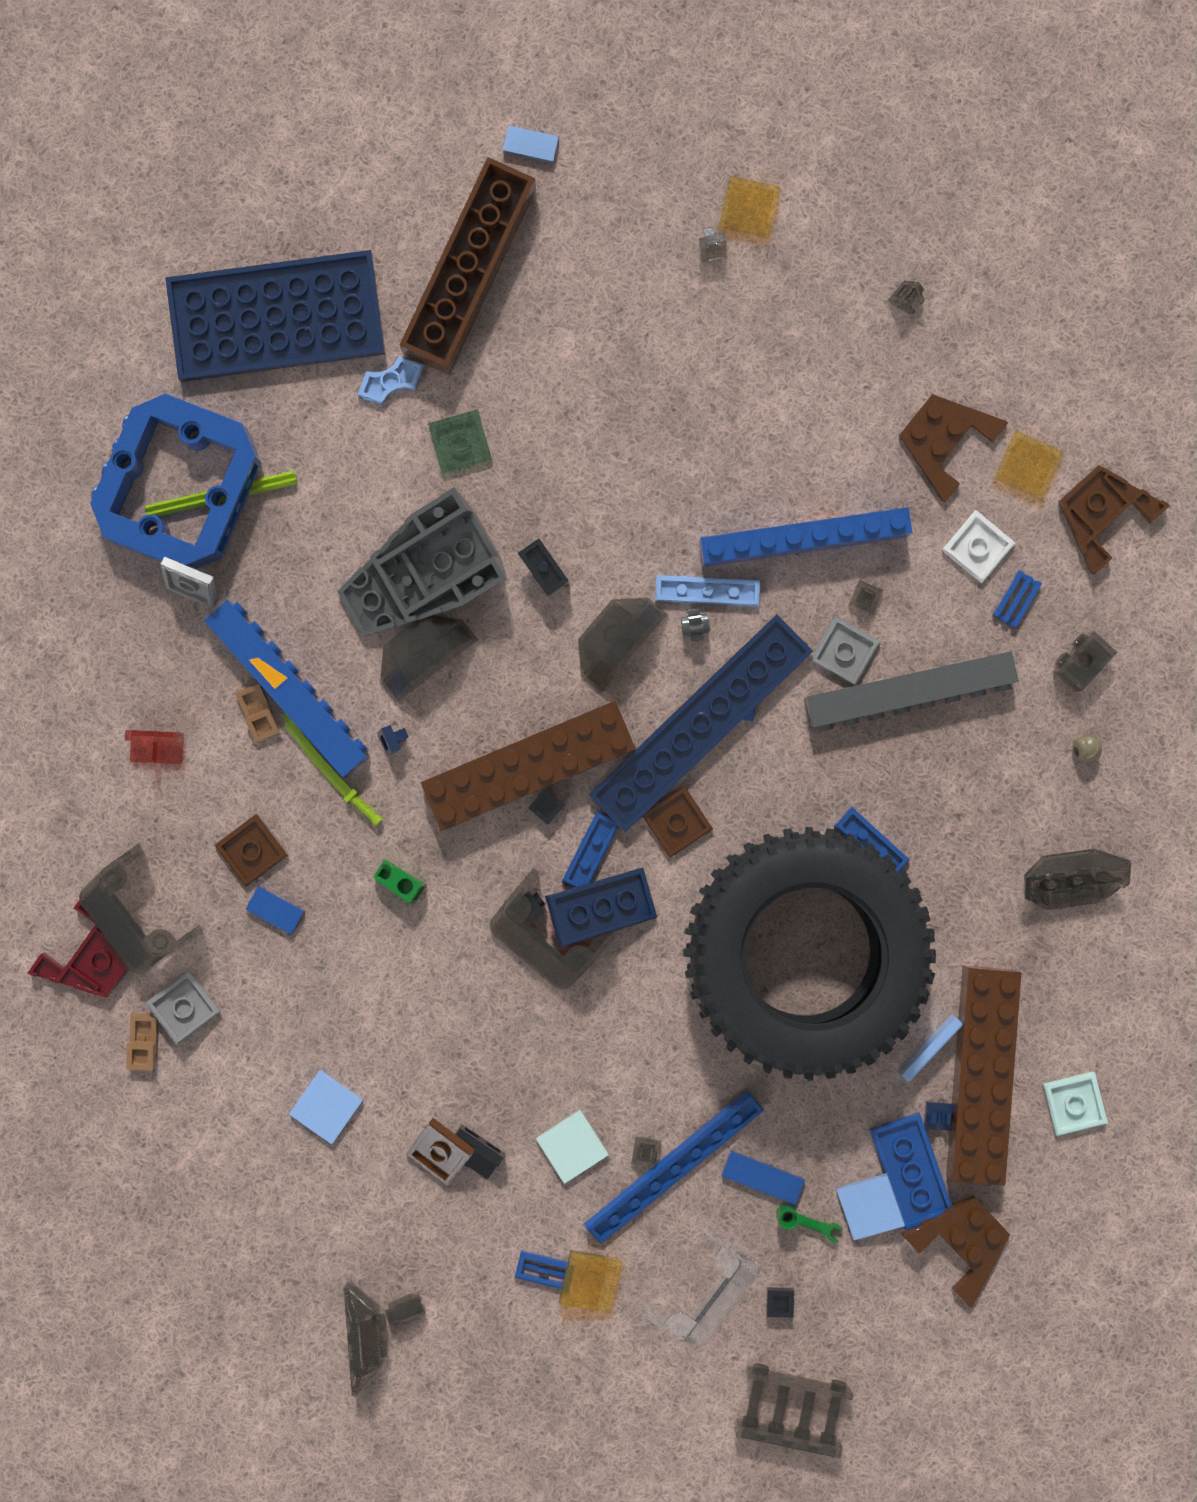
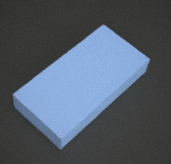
M508 125L503 153L553 164L559 136Z

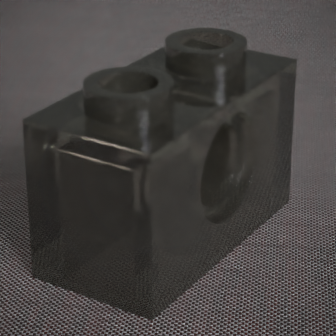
M1095 631L1080 634L1072 643L1075 648L1069 654L1064 652L1055 661L1057 667L1053 672L1075 692L1083 691L1117 654V651ZM1080 653L1084 654L1087 658V665L1085 667L1078 663Z

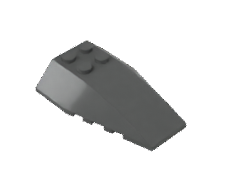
M455 487L412 513L404 521L405 523L390 535L388 541L370 556V560L363 567H360L337 591L362 637L462 607L507 580L501 556L477 514Z

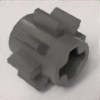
M699 608L687 610V616L681 617L684 637L691 636V641L703 640L704 633L710 632L707 613L700 614Z

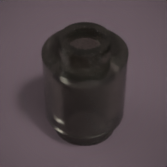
M409 1294L389 1302V1309L385 1310L389 1325L394 1324L396 1329L418 1321L421 1319V1316L426 1315L425 1306L421 1303V1295Z

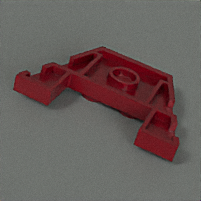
M88 888L76 903L74 909L95 923V926L68 964L64 967L46 953H41L27 973L31 976L45 978L51 982L65 984L75 989L107 998L139 953L91 888Z

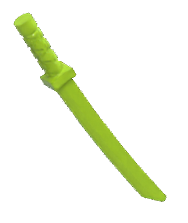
M284 713L285 727L326 778L345 797L343 800L347 803L351 802L371 823L378 826L383 819L363 799L359 798L357 795L359 792L352 789L335 772L297 725Z

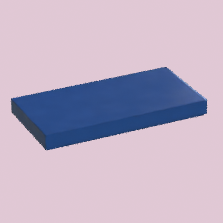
M919 1112L869 1129L884 1173H888L905 1222L904 1230L921 1225L922 1221L928 1218L933 1219L944 1213L943 1210L952 1206Z

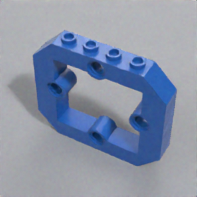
M166 393L131 408L130 413L123 420V429L119 438L112 445L111 457L102 468V478L91 494L92 501L90 504L103 537L116 545L156 561L162 562L164 557L193 569H198L221 559L262 464L248 429L238 421ZM158 423L178 430L180 439L192 450H204L211 443L234 452L221 485L211 487L206 493L205 501L210 511L195 545L170 536L169 526L155 515H145L138 522L119 515L134 479L138 478L143 472L144 464L142 460ZM199 430L198 437L191 440L192 432ZM131 459L130 466L123 469L124 462ZM226 496L225 504L217 506L218 499ZM158 525V531L150 536L149 531L151 527Z

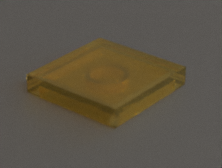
M730 175L718 228L768 239L780 187Z
M1015 430L993 479L1041 500L1063 451Z
M570 1250L558 1301L559 1304L611 1313L622 1260L604 1255Z

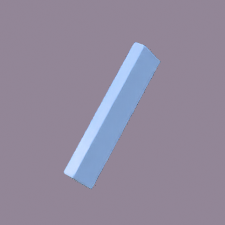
M656 575L655 602L759 607L760 580Z

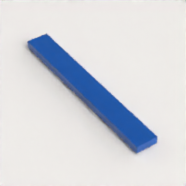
M748 1090L743 1092L584 1223L586 1229L600 1244L605 1242L762 1113L764 1109Z

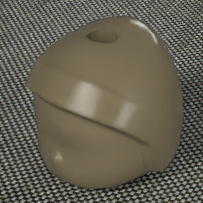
M1092 734L1077 738L1073 741L1074 755L1083 763L1098 760L1102 754L1100 739Z

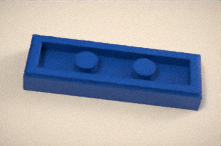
M853 807L834 825L845 837L848 834L855 835V839L861 841V846L863 847L868 842L875 845V849L880 851L879 857L883 858L886 855H890L893 858L892 861L897 865L895 868L897 872L910 861L907 856Z
M598 811L596 812L562 879L563 882L573 887L591 882L618 828V825L610 817Z
M730 1150L721 1174L725 1178L794 1205L797 1203L805 1179L732 1150Z

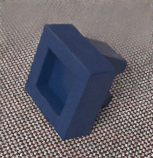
M391 725L381 728L377 732L387 757L397 753L401 749L399 743L409 738L405 728L394 732Z
M926 1101L925 1129L951 1131L953 1104Z

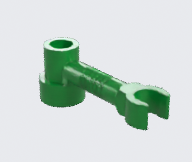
M780 1205L776 1210L777 1221L786 1230L794 1229L797 1225L827 1236L832 1242L839 1241L836 1237L830 1235L831 1230L834 1228L843 1230L837 1223L828 1224L798 1214L793 1207L788 1205ZM789 1212V1215L786 1218H783V1215Z

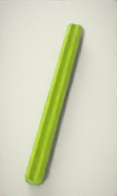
M289 471L255 479L249 495L298 484L296 473ZM207 491L146 505L145 513L146 515L151 514L159 517L206 506L205 496ZM226 496L220 497L217 503L226 501Z

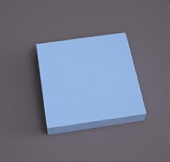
M319 1070L289 1115L330 1144H333L363 1099L322 1070Z
M888 1173L837 1188V1193L854 1240L905 1226Z

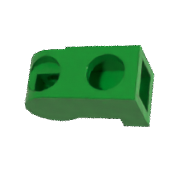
M386 859L383 860L373 876L375 880L409 904L416 903L427 885Z

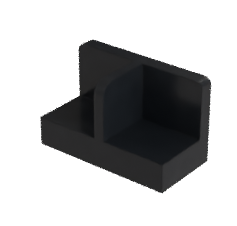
M539 538L518 552L519 557L547 597L563 586L566 588L570 585L568 578Z
M461 1124L455 1135L475 1149L463 1168L467 1169L469 1167L485 1179H488L496 1166H499L503 1160L505 1153Z

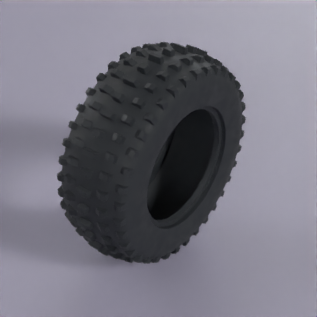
M805 827V834L793 832L791 828L783 829L784 836L779 838L765 834L763 835L764 843L754 845L748 842L743 845L746 852L740 856L736 854L728 855L726 859L730 864L724 869L718 868L713 870L710 875L715 880L710 886L706 884L704 888H700L699 892L704 897L700 904L696 903L695 906L691 907L690 913L695 915L694 923L689 922L688 928H685V934L691 935V941L686 943V949H683V956L690 957L685 977H693L694 981L691 984L693 991L690 992L692 1000L700 999L699 1007L701 1011L699 1015L702 1019L709 1016L711 1019L710 1024L713 1027L710 1030L715 1037L722 1034L727 1042L726 1048L730 1052L738 1048L744 1054L743 1061L749 1065L753 1060H756L763 1064V1070L766 1073L770 1074L772 1068L780 1071L783 1070L785 1078L792 1079L793 1073L797 1075L803 1074L804 1079L808 1081H813L814 1074L815 1076H822L823 1073L826 1079L836 1078L835 1074L842 1073L844 1069L847 1074H853L856 1072L855 1068L861 1067L863 1062L867 1066L875 1063L876 1058L880 1057L879 1053L881 1051L887 1055L894 1050L893 1046L896 1044L895 1040L897 1037L903 1040L909 1033L910 1027L908 1024L910 1021L916 1024L921 1014H919L920 1009L918 1008L920 1003L926 1005L930 993H928L926 986L927 984H933L935 973L930 969V964L936 963V950L930 949V943L935 942L934 929L927 928L926 922L931 921L928 908L926 906L920 907L919 903L923 901L920 896L921 892L916 887L913 889L909 888L908 885L911 883V880L908 878L906 871L902 869L897 872L895 870L897 865L892 861L893 858L890 855H886L883 858L879 857L880 851L875 849V845L868 842L863 847L861 846L862 842L855 839V835L848 834L845 840L841 838V834L835 833L834 829L826 828L825 835H822L820 831H814L813 827ZM805 888L832 890L845 898L856 909L865 924L870 946L869 962L865 976L857 990L845 1002L829 1011L814 1015H795L780 1011L762 1000L751 983L746 964V948L751 929L759 915L768 905L789 892Z

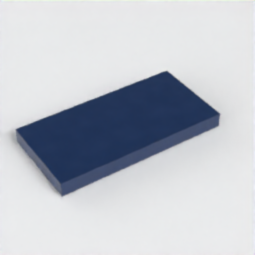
M643 867L545 896L559 947H565L657 918Z

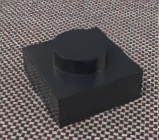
M544 788L528 809L548 825L565 805Z
M529 890L520 897L536 919L545 912L543 906L546 903L537 892L532 894Z
M767 1287V1317L794 1318L793 1288Z

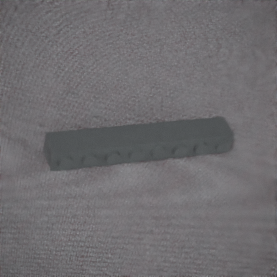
M1012 651L807 696L804 698L810 727H817L818 732L834 729L833 723L843 721V725L848 726L859 723L858 718L868 716L870 721L884 718V712L894 710V714L897 715L910 712L909 707L919 705L920 709L936 706L935 701L945 699V704L960 701V695L970 693L971 698L987 695L986 689L995 688L996 692L1012 689L1011 684L1019 682Z

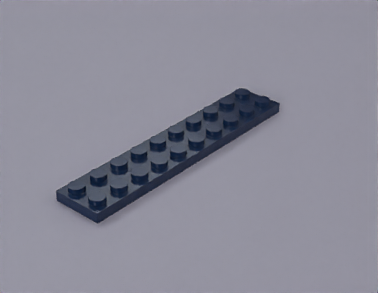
M776 614L600 783L589 796L626 832L794 671L813 650Z

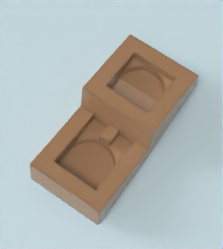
M259 682L235 692L255 743L280 733L263 687Z
M132 1013L130 1015L127 1070L153 1071L155 1068L158 1019L154 1014Z

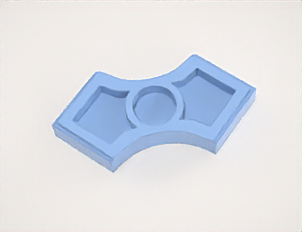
M399 356L394 365L385 371H366L357 396L383 406L387 397L395 391L401 389L416 390L424 365Z

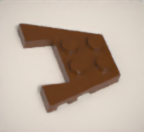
M932 394L899 437L926 475L929 483L934 487L941 501L945 503L960 483L939 467L970 427H973L993 443L1008 422Z
M1100 465L1095 467L1058 501L1092 575L1096 574L1112 559L1111 555L1099 544L1095 537L1132 504L1151 523L1170 506L1167 502L1154 498L1150 495L1151 493L1136 488L1127 483L1128 481Z
M973 1195L943 1210L944 1213L933 1219L928 1218L922 1221L918 1227L912 1230L907 1229L901 1233L919 1254L940 1235L966 1262L970 1270L952 1289L970 1308L974 1305L1010 1236L1008 1231Z

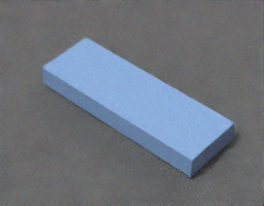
M950 1015L898 1070V1073L907 1081H911L962 1027V1023L956 1017Z

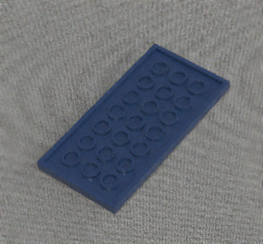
M371 250L165 277L177 374L180 382L386 354Z

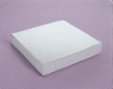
M975 510L942 551L976 580L983 583L1015 545V542Z

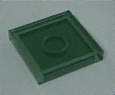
M478 409L428 423L442 474L492 460Z

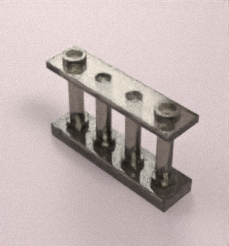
M754 1363L753 1367L746 1366L748 1379H753L747 1414L743 1416V1419L736 1418L734 1430L736 1437L841 1459L843 1447L835 1435L842 1398L853 1400V1393L851 1388L847 1386V1383L836 1379L829 1383L769 1370L767 1365ZM764 1382L779 1385L773 1419L769 1424L760 1423L757 1419ZM790 1387L805 1390L800 1420L795 1430L785 1428L783 1424ZM816 1393L831 1396L825 1430L821 1432V1435L812 1434L809 1430Z

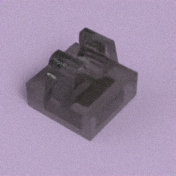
M714 227L704 228L705 237L699 238L701 262L726 257L727 241L724 232L716 234Z
M904 280L888 301L894 307L908 314H914L916 312L912 307L914 301L923 304L925 301L922 294L924 288L919 282Z
M859 580L849 605L873 614L883 589Z
M635 1136L631 1164L649 1167L656 1165L659 1160L661 1140Z

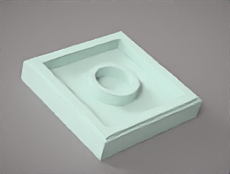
M1094 1071L1043 1084L1056 1136L1108 1124Z
M581 1109L536 1138L564 1184L609 1155Z

